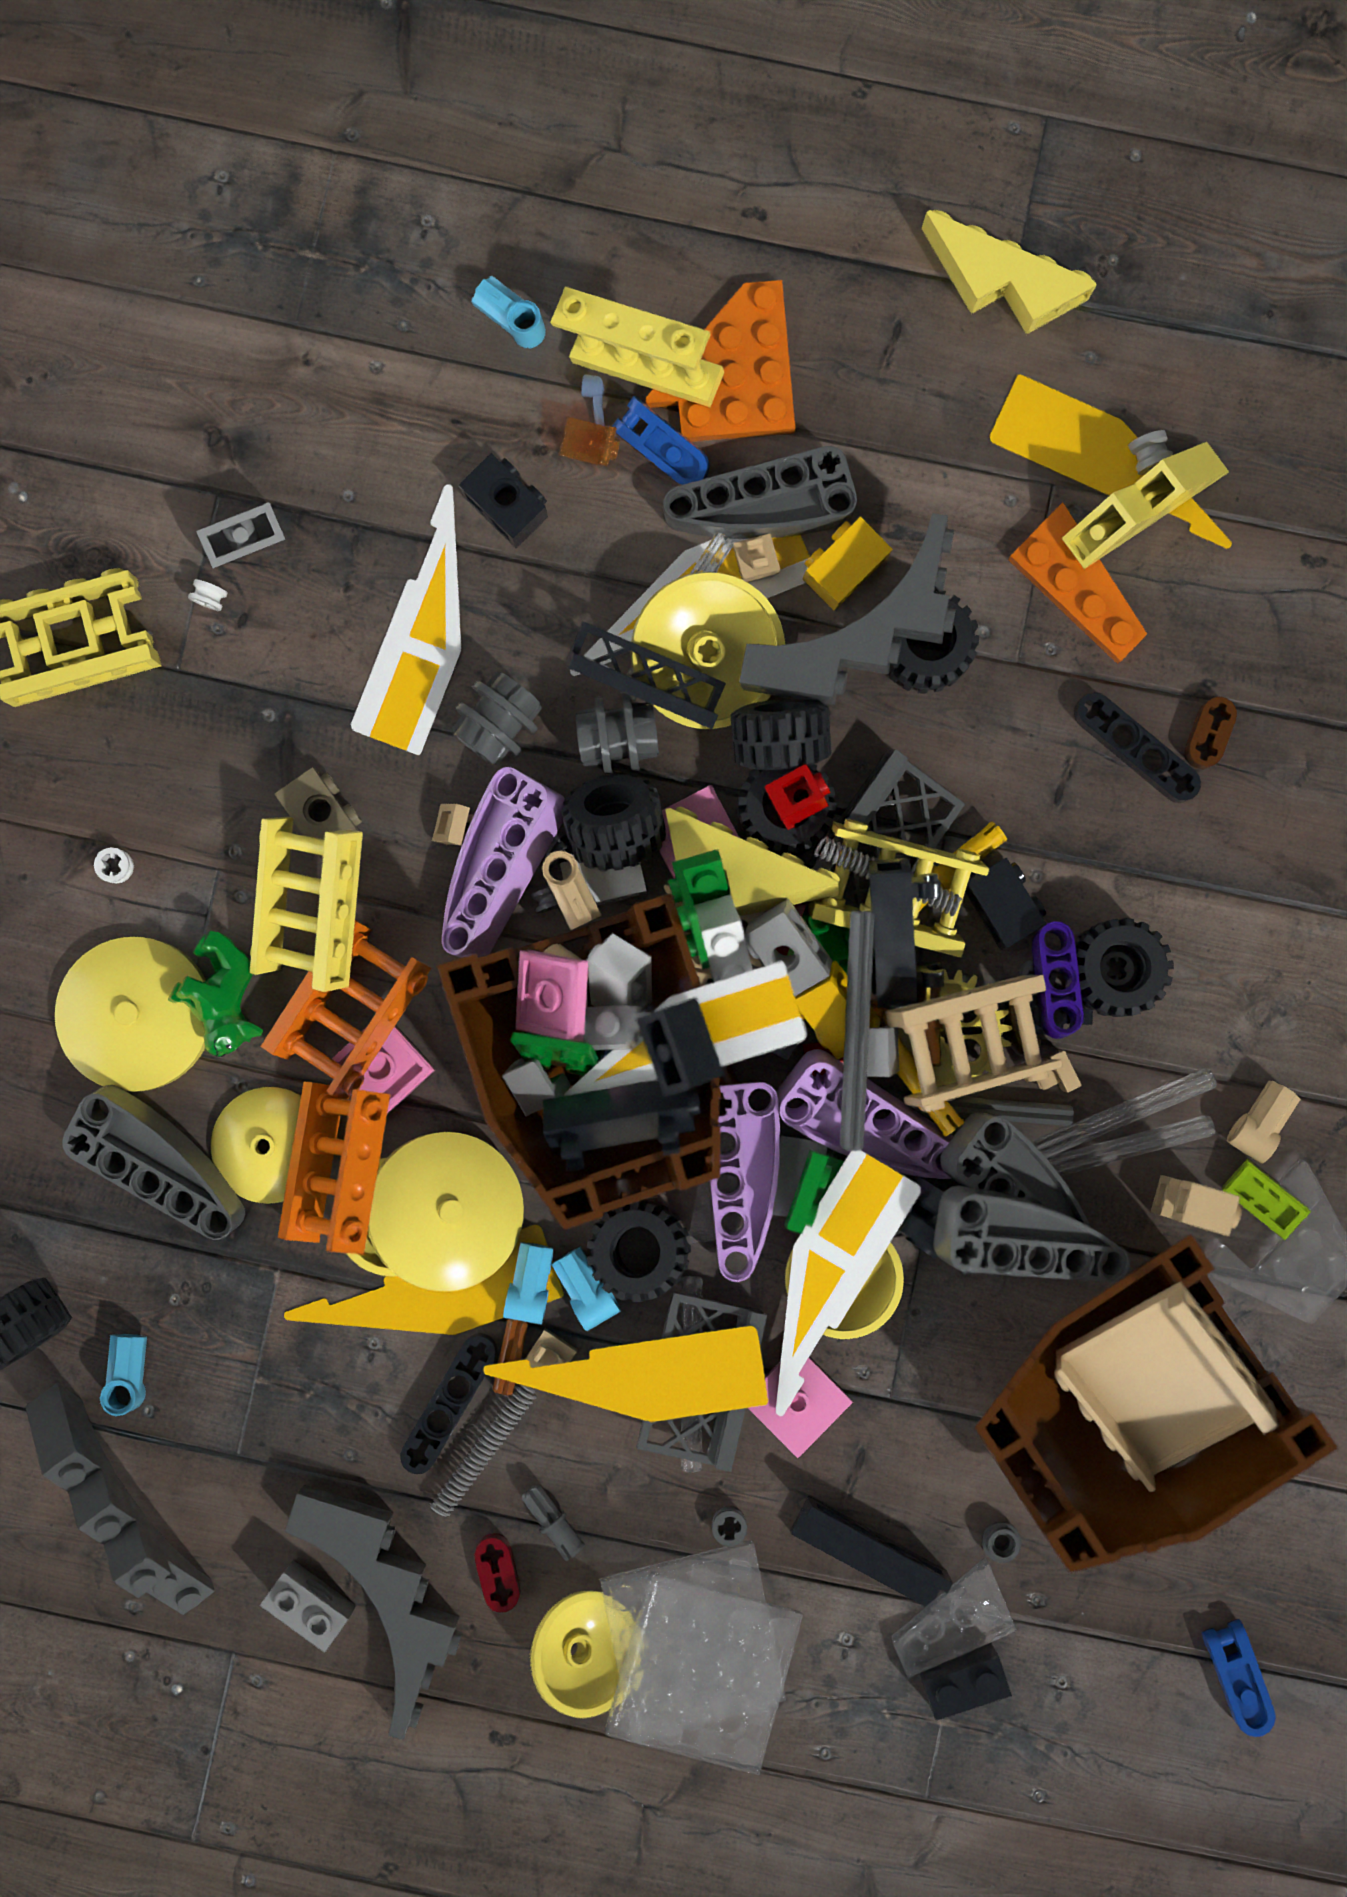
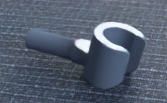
M584 375L581 395L593 398L596 431L605 430L602 408L604 395L603 381L599 376Z

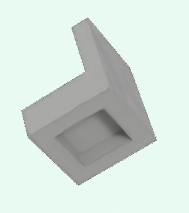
M888 1026L869 1028L867 1076L890 1077L899 1072L898 1028Z
M523 1058L518 1059L502 1075L526 1116L543 1109L544 1099L562 1097L571 1087L564 1072L549 1078L537 1059L525 1062Z

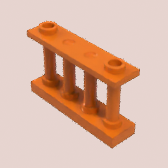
M355 920L351 962L355 956L360 955L397 979L385 999L351 977L349 987L341 988L342 991L376 1012L364 1033L326 1008V1001L333 990L322 992L312 989L313 972L308 971L260 1046L270 1054L289 1060L292 1055L297 1054L334 1079L326 1092L348 1100L352 1095L353 1089L361 1088L364 1082L363 1075L414 995H418L426 986L428 981L427 975L432 969L413 957L404 966L368 942L367 938L372 930ZM313 1022H320L355 1046L342 1066L305 1041L304 1035Z
M304 1081L277 1238L319 1243L320 1234L328 1236L326 1251L364 1254L390 1094L353 1089L351 1100H345L326 1092L330 1085ZM340 1115L348 1116L344 1140L337 1139ZM334 1155L341 1156L338 1180L330 1178ZM327 1194L335 1196L331 1219L323 1218Z

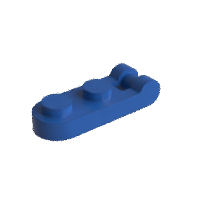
M633 396L627 404L629 410L622 419L617 418L611 428L677 483L684 485L706 479L710 469V463L706 454L654 412L645 402ZM640 419H643L648 425L640 435L635 431L634 427Z
M1240 1619L1227 1622L1228 1627L1215 1631L1214 1628L1201 1632L1231 1715L1237 1726L1244 1733L1253 1737H1260L1269 1733L1275 1724V1710L1248 1635ZM1235 1643L1238 1652L1225 1656L1223 1647Z

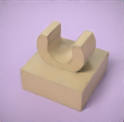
M771 534L733 543L740 575L745 582L780 574V567Z
M440 804L432 841L445 845L463 844L466 836V824L471 823L474 815L469 814L470 807L459 804Z
M1057 1050L1045 1056L1047 1059L1061 1060L1063 1067L1048 1071L1049 1078L1036 1081L1040 1089L1045 1090L1058 1084L1061 1091L1068 1093L1082 1086L1065 1050Z
M545 1328L524 1360H529L532 1368L567 1363L572 1360L578 1349Z

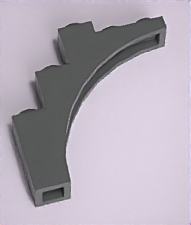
M932 513L924 543L910 570L892 593L866 616L838 632L807 642L778 646L746 644L739 681L742 689L835 705L837 694L844 695L847 682V671H841L842 667L889 674L890 663L898 664L901 640H895V636L942 644L944 632L952 633L956 609L949 608V595L936 594V591L943 592L947 568L941 567L943 553H951L954 529H948V515Z
M57 1382L25 1406L42 1476L69 1493L77 1528L103 1544L113 1583L138 1598L148 1593L182 1615L198 1606L200 1602L215 1592L212 1580L194 1567L164 1538L133 1500L101 1448L90 1424L82 1399Z
M304 1485L296 1495L285 1533L315 1545L338 1561L361 1584L377 1609L390 1641L395 1668V1706L388 1736L404 1740L409 1727L416 1729L424 1704L417 1702L420 1689H429L435 1665L443 1667L448 1654L456 1655L462 1636L461 1631L455 1630L459 1616L415 1603V1601L422 1603L429 1583V1579L423 1578L426 1564L382 1551V1549L389 1551L396 1531V1527L390 1525L393 1512Z

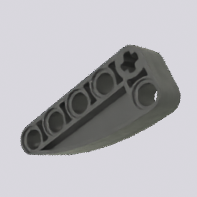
M823 446L674 487L665 495L663 512L666 524L670 528L681 532L727 539H750L766 534H771L772 538H779L840 527L852 518L857 503V495L844 453L837 447ZM828 463L829 469L835 467L834 472L827 474L826 469L821 470L822 464ZM787 472H793L799 476L801 481L796 485H788L782 480L781 476ZM750 482H756L763 486L764 491L759 495H751L745 491L744 486ZM720 492L728 500L722 505H713L708 501L707 497L711 493ZM833 498H840L846 502L848 508L838 512L833 510L828 502ZM677 502H683L689 505L691 510L687 514L679 516L674 514L670 508Z
M106 1085L87 1095L80 1102L62 1140L63 1149L71 1159L206 1238L221 1240L227 1237L244 1221L245 1208L241 1200L216 1166L186 1135L147 1104L115 1085ZM100 1099L107 1104L109 1113L101 1109ZM116 1152L123 1155L126 1165L118 1161ZM149 1171L157 1175L160 1185L155 1184L151 1180ZM183 1191L188 1192L192 1196L194 1204H190L184 1199ZM216 1211L222 1212L226 1216L228 1224L222 1223L218 1219Z
M985 1111L972 1113L944 1149L940 1162L942 1170L960 1186L989 1190L991 1183L997 1179L998 1183L995 1192L1039 1203L1091 1228L1082 1208L1065 1181L1030 1140L1008 1120ZM992 1123V1134L985 1140L984 1131ZM964 1160L967 1161L966 1167L962 1165ZM1072 1251L1067 1255L1066 1263L1071 1259Z
M963 1186L951 1187L941 1197L934 1237V1250L938 1257L958 1270L1115 1283L1129 1273L1131 1259L1124 1249L1087 1225L1044 1205L1009 1194ZM969 1200L968 1210L960 1216L961 1206ZM1000 1244L999 1253L996 1257L992 1258L993 1249ZM1036 1248L1034 1258L1029 1261L1031 1251ZM1072 1251V1257L1066 1263V1257ZM1108 1254L1107 1262L1102 1266V1261Z

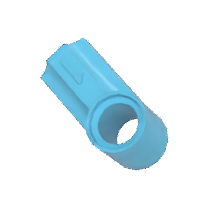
M493 276L483 279L476 288L474 297L471 300L473 306L510 333L518 345L524 348L538 346L545 337L546 329L537 305L529 300H523ZM524 320L535 321L530 328H518L519 324Z
M520 1243L513 1283L509 1284L503 1318L542 1325L549 1290L546 1287L551 1271L554 1248L535 1243Z
M581 1246L563 1255L551 1264L572 1299L570 1300L571 1307L586 1331L591 1330L621 1312L613 1293L608 1294L602 1289L604 1284L600 1280L596 1281L592 1274L595 1273L592 1265H588L587 1256Z
M137 1334L110 1335L106 1385L100 1394V1404L104 1411L110 1415L121 1416L140 1407L145 1399L146 1391L143 1384L147 1336ZM119 1385L126 1387L130 1392L131 1399L128 1405H122L116 1398V1390Z

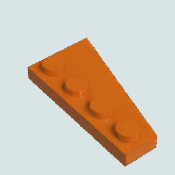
M1062 502L1011 554L1008 561L1109 657L1119 664L1147 635V632L1100 559L1084 569L1062 540V537L1077 525Z

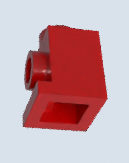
M807 764L764 786L788 830L794 828V824L829 806L824 798L825 795L831 793L820 772L812 775ZM806 793L809 795V797L796 803V799L800 794Z

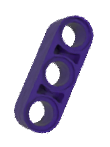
M1054 921L1046 924L1034 935L1032 939V955L1035 975H1043L1046 986L1045 991L1037 993L1042 1030L1052 1038L1062 1039L1080 1029L1084 1015L1074 935L1068 925ZM1046 933H1053L1058 936L1061 941L1059 951H1053L1045 945L1044 936ZM1056 971L1064 976L1066 984L1063 990L1052 987L1049 982L1050 972ZM1055 1010H1062L1068 1014L1070 1018L1068 1029H1061L1054 1023L1053 1014Z

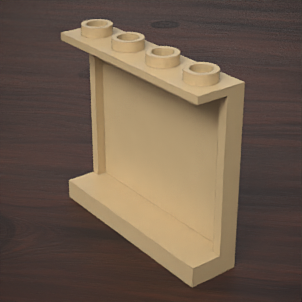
M1181 1282L1056 1351V1369L1054 1373L1058 1383L1065 1391L1071 1390L1078 1399L1079 1408L1088 1421L1094 1420L1101 1429L1102 1437L1107 1446L1112 1451L1118 1450L1124 1458L1125 1466L1132 1478L1136 1481L1140 1479L1150 1492L1155 1490V1474L1253 1423L1257 1424L1263 1434L1278 1427L1274 1403Z

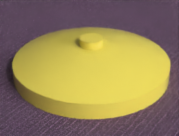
M699 572L688 574L669 582L648 600L636 620L631 642L726 683L714 710L718 717L713 729L731 725L730 714L735 710L749 704L767 701L771 696L770 694L745 691L739 683L746 644L785 645V638L776 611L759 590L734 576L716 572ZM630 650L633 672L644 669L638 653ZM645 657L648 667L658 663ZM668 666L651 672L656 687L662 690L679 684L674 670ZM680 672L683 681H687L693 678L689 675ZM646 674L637 677V679L649 684ZM700 681L686 687L693 703L705 707L714 686ZM681 690L672 693L685 699ZM653 705L663 715L679 724L692 728L710 729Z
M122 937L109 940L92 948L70 968L63 979L57 995L55 1026L65 1055L80 1073L103 1087L115 1085L125 1091H146L162 1087L177 1080L196 1063L205 1049V1030L203 1022L193 1014L185 1003H173L168 1001V998L174 986L178 982L182 983L187 976L205 982L206 979L202 972L182 951L165 942L151 938Z
M456 1132L422 1135L397 1148L378 1169L368 1235L381 1261L390 1271L404 1281L434 1291H454L468 1288L482 1282L495 1273L505 1263L515 1248L522 1229L524 1214L521 1187L507 1160L486 1142L476 1137Z

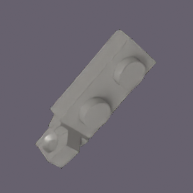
M630 1005L586 1007L584 1041L581 1043L591 1044L594 1050L632 1049L634 1044H638V1037L642 1036L636 1018L650 1013H641V1008Z

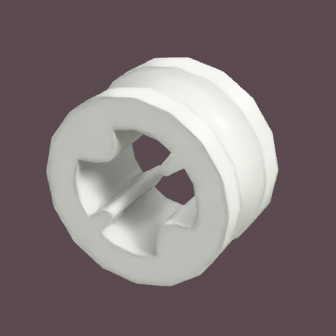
M195 579L193 582L196 588L195 592L189 593L188 598L209 609L221 611L223 606L220 604L221 598H226L228 593L211 583Z
M110 847L98 853L94 861V869L102 880L118 884L130 878L133 873L134 864L128 853L118 848ZM119 856L121 861L118 863V866L121 868V871L118 874L110 872V875H108L107 871L110 866L107 860L109 858L117 860Z

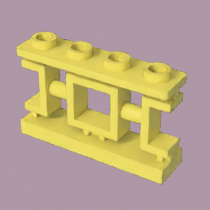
M114 568L102 572L101 577L88 581L86 579H73L65 582L64 587L52 591L37 589L27 593V598L16 601L10 599L0 600V638L7 637L14 667L0 671L1 700L13 707L160 667L161 662L158 651L153 648L152 635L146 630L131 634L124 604L142 599L137 589L139 587L137 578L128 570L124 571L121 568ZM108 596L113 615L96 620L93 607L87 601ZM33 616L38 636L22 640L19 627L13 622ZM81 616L89 646L58 655L50 625ZM117 630L121 645L126 650L105 655L100 635ZM43 651L46 666L52 670L31 676L26 655Z

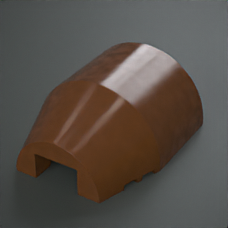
M671 893L634 904L625 913L589 923L584 928L516 949L512 947L479 958L476 953L437 965L486 1124L564 1230L604 1217V1212L673 1189L682 1191L720 1178L721 1127L719 1126V1099H721V1088L719 1087V1077L690 1088V1091L697 1090L701 1114L694 1115L696 1132L678 1134L680 1153L664 1155L663 1145L659 1142V1138L584 1150V1169L568 1172L566 1159H562L561 1155L553 1156L543 1133V1109L526 1116L502 1076L514 1061L522 1058L511 1041L512 1033H527L515 1030L520 951L544 952L553 944H561L582 960L587 961L590 952L597 944H603L612 934L618 936L651 957L652 1002L642 1013H653L669 997L701 987ZM588 979L586 992L588 999L587 1007H594L593 1005H591L590 986ZM551 1065L550 1069L544 1070L549 1078L564 1072L571 1084L569 1089L579 1081L578 1075L565 1071L566 1067Z
M1192 1234L1187 1235L1053 1323L975 1426L978 1435L1069 1573L1120 1561V1558L1143 1552L1159 1551V1548L1175 1544L1199 1541L1338 1449V1446L1315 1413L1297 1407L1276 1375L1264 1369L1222 1307L1225 1301L1207 1277V1274L1215 1270V1268ZM1181 1282L1274 1403L1278 1427L1264 1434L1256 1423L1239 1430L1155 1474V1490L1150 1492L1140 1479L1136 1481L1132 1478L1125 1466L1124 1458L1118 1450L1112 1451L1107 1446L1102 1437L1101 1429L1094 1420L1088 1421L1079 1408L1078 1399L1071 1390L1065 1391L1060 1386L1054 1373L1056 1369V1351Z

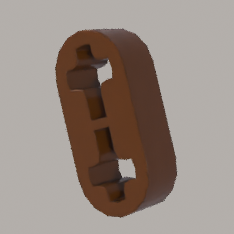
M1215 697L1207 701L1199 709L1184 752L1187 762L1194 768H1210L1223 757L1237 718L1236 707L1232 701L1225 697ZM1220 707L1221 715L1226 717V719L1218 722L1213 730L1211 725L1214 716L1208 713ZM1207 737H1210L1208 750L1213 754L1202 760L1200 759L1201 752L1195 748L1204 744Z

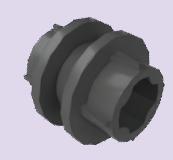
M496 671L486 685L480 681H476L473 684V690L481 697L473 708L459 702L455 709L461 717L451 730L454 732L453 735L488 763L498 766L508 752L517 757L522 751L513 741L521 729L531 735L536 733L538 728L532 721L542 707L539 706L540 702L523 686L508 675Z
M625 693L622 694L624 708L605 710L603 696L595 697L596 708L577 711L578 713H575L581 763L584 766L603 765L604 774L608 775L612 774L611 760L630 758L631 770L639 771L638 760L657 757L659 749L653 704L649 702L631 703L630 694Z

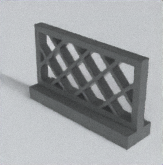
M893 749L884 753L837 823L844 824L845 819L859 821L867 825L870 823V832L885 834L898 831L899 839L906 841L905 830L924 827L926 838L924 846L935 848L965 803L907 761L908 757L897 749ZM904 772H907L916 779L919 796L900 799L897 782ZM925 786L934 793L926 794ZM890 792H892L893 800L885 801ZM940 797L951 805L943 819L930 821L927 805L928 798ZM920 800L923 823L904 826L900 803ZM894 804L897 827L878 830L875 814L881 806ZM939 824L932 834L931 825ZM832 829L827 835L829 841L834 839L835 843L840 842L842 845L844 838L836 836ZM825 841L818 856L815 857L813 855L806 867L814 871L823 868L834 873L836 863L832 865L831 861L837 847L829 862L826 861V857L831 849V845L825 858L821 860L820 855L825 847ZM873 846L874 859L878 860L881 848ZM901 853L897 854L895 856V859L909 858L912 856ZM917 857L910 865L911 874L913 875L919 859ZM854 867L853 871H851L853 890L844 891L843 898L846 900L845 905L860 908L862 903L861 893L868 892L870 887L860 888L858 874L855 875ZM854 894L856 903L851 901L846 896Z
M672 1291L661 1339L672 1337L674 1325L679 1332L675 1337L690 1335L705 1324H707L711 1332L716 1331L710 1321L725 1312L738 1315L736 1328L745 1326L755 1327L758 1331L759 1343L761 1344L767 1315L760 1309L747 1306L746 1308ZM680 1302L696 1306L703 1318L684 1331L676 1320ZM702 1307L712 1309L715 1311L709 1315H706ZM746 1408L709 1413L704 1417L697 1415L699 1420L681 1432L678 1431L672 1419H669L667 1421L676 1435L662 1444L647 1441L650 1427L656 1422L642 1420L636 1447L640 1450L713 1465L716 1469L731 1472ZM714 1419L713 1428L711 1431L707 1422ZM704 1426L710 1436L707 1453L690 1450L683 1438ZM680 1441L684 1449L672 1445Z

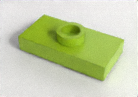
M1248 1158L1222 1186L1224 1192L1240 1196L1238 1203L1284 1240L1311 1212L1308 1206Z

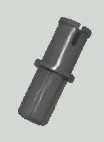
M540 1485L530 1487L522 1495L523 1502L541 1525L539 1531L541 1534L546 1533L565 1561L576 1556L584 1548L585 1544L565 1519L567 1515L565 1511L559 1512Z

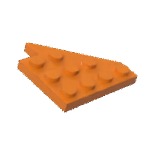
M782 280L744 283L704 329L709 331L711 335L701 359L721 365L724 370V375L711 407L655 389L646 397V404L650 408L678 406L681 434L691 442L795 433Z

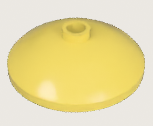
M280 1087L256 1088L233 1099L219 1115L211 1136L212 1161L231 1188L240 1197L266 1204L284 1201L301 1101L300 1094ZM261 1139L267 1140L270 1144V1149L266 1154L258 1150V1142Z
M891 1242L839 1326L835 1329L828 1326L823 1335L837 1339L862 1337L879 1329L893 1315L902 1296L904 1274L899 1255ZM793 1249L789 1255L785 1270V1286L787 1296L789 1291Z
M580 1591L558 1601L540 1622L531 1649L532 1676L542 1698L555 1710L577 1718L594 1717L614 1707L630 1689L640 1663L641 1640L634 1617L618 1599L598 1591ZM577 1643V1651L574 1655H571L572 1645Z

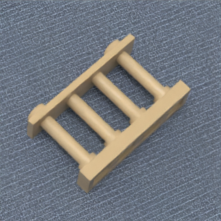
M1021 975L885 1011L888 1027L904 1028V1033H909L921 1092L905 1096V1105L921 1107L922 1112L934 1111L944 1108V1101L1024 1078L1026 1082L1049 1078L1048 1071L1062 1068V1061L1059 1059L1041 1058L1029 1003L1033 1000L1032 994L1046 990L1044 976ZM1009 1000V1005H1014L1026 1063L1007 1068L995 1011L998 1010L997 1003ZM974 1010L975 1014L980 1016L991 1068L990 1073L972 1077L960 1023V1020L964 1019L963 1012ZM939 1019L940 1024L945 1025L957 1081L940 1087L936 1085L925 1030L928 1029L927 1022Z

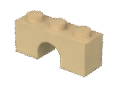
M1161 1175L1151 1212L1229 1236L1231 1228H1236L1240 1220L1241 1206L1238 1205L1240 1196Z

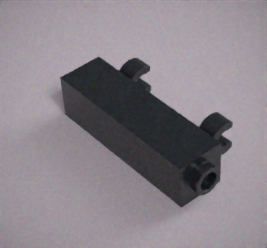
M909 858L868 861L871 912L874 914L873 953L878 1008H886L888 1010L917 1003V986L928 988L944 987L942 962L935 961L916 965L912 899L941 898L940 881H938L937 873H927L911 877Z
M658 1080L544 1099L543 1133L553 1156L561 1155L562 1159H566L568 1172L584 1169V1150L659 1138V1142L663 1145L664 1155L680 1153L678 1134L696 1132L694 1115L701 1114L699 1095L697 1090L690 1091V1089L664 1097Z

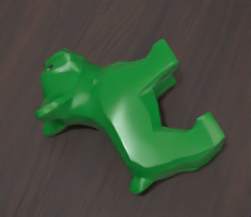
M208 931L206 935L204 934L200 938L193 954L198 957H207L211 961L215 973L205 982L188 976L185 977L182 983L178 982L174 986L168 1001L185 1003L191 1009L193 1014L203 1022L205 1050L216 1057H223L235 1051L243 1042H250L253 1037L261 1036L263 1030L247 1021L240 1008L242 996L253 975L250 973L251 960L242 950L235 946L230 938L219 932Z

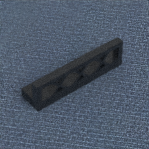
M584 621L580 625L564 664L573 671L710 729H713L718 714L714 710L726 685L721 680ZM588 632L602 638L608 654L593 660L579 654ZM609 641L622 648L612 651ZM631 650L638 653L644 669L627 675L620 671L615 656ZM645 657L658 663L648 667ZM610 659L614 669L601 662ZM668 666L674 670L679 684L662 690L656 687L651 672ZM680 672L689 675L693 678L687 681H683ZM646 674L649 684L637 679V677ZM700 681L714 686L705 707L691 701L686 687ZM681 690L685 699L672 693Z
M810 1496L807 1497L790 1529L791 1535L928 1609H931L940 1590L948 1594L953 1584L945 1569Z

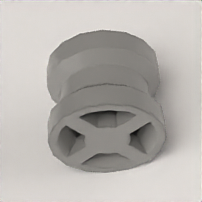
M1165 430L1145 434L1129 443L1128 446L1131 454L1136 455L1138 460L1136 469L1139 475H1145L1162 459L1173 455V452L1168 450L1165 444L1168 439Z

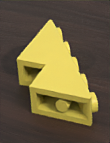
M929 210L926 212L921 229L971 314L1004 296L1025 333L1028 334L1088 301L1097 285L1091 276L1083 271L1068 270L1057 265L1056 261L1048 256L1033 255L1022 250L1021 246L1013 241H1001L987 235L986 231L978 226H966L956 222L943 211Z
M1207 442L1164 458L1135 484L1112 493L1062 537V540L1085 569L1225 476L1229 471Z
M678 806L676 810L672 808L665 809L675 861L718 849L738 916L767 911L787 898L792 905L839 895L838 882L840 877L829 870L819 868L818 871H814L803 866L804 862L800 858L789 853H783L782 856L768 851V846L755 838L747 837L745 841L732 835L733 831L723 824L712 822L711 825L697 820L698 816L686 808Z

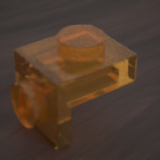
M566 417L558 456L601 467L608 466L609 460L614 461L616 459L619 449L620 438L615 437L616 427L602 426Z

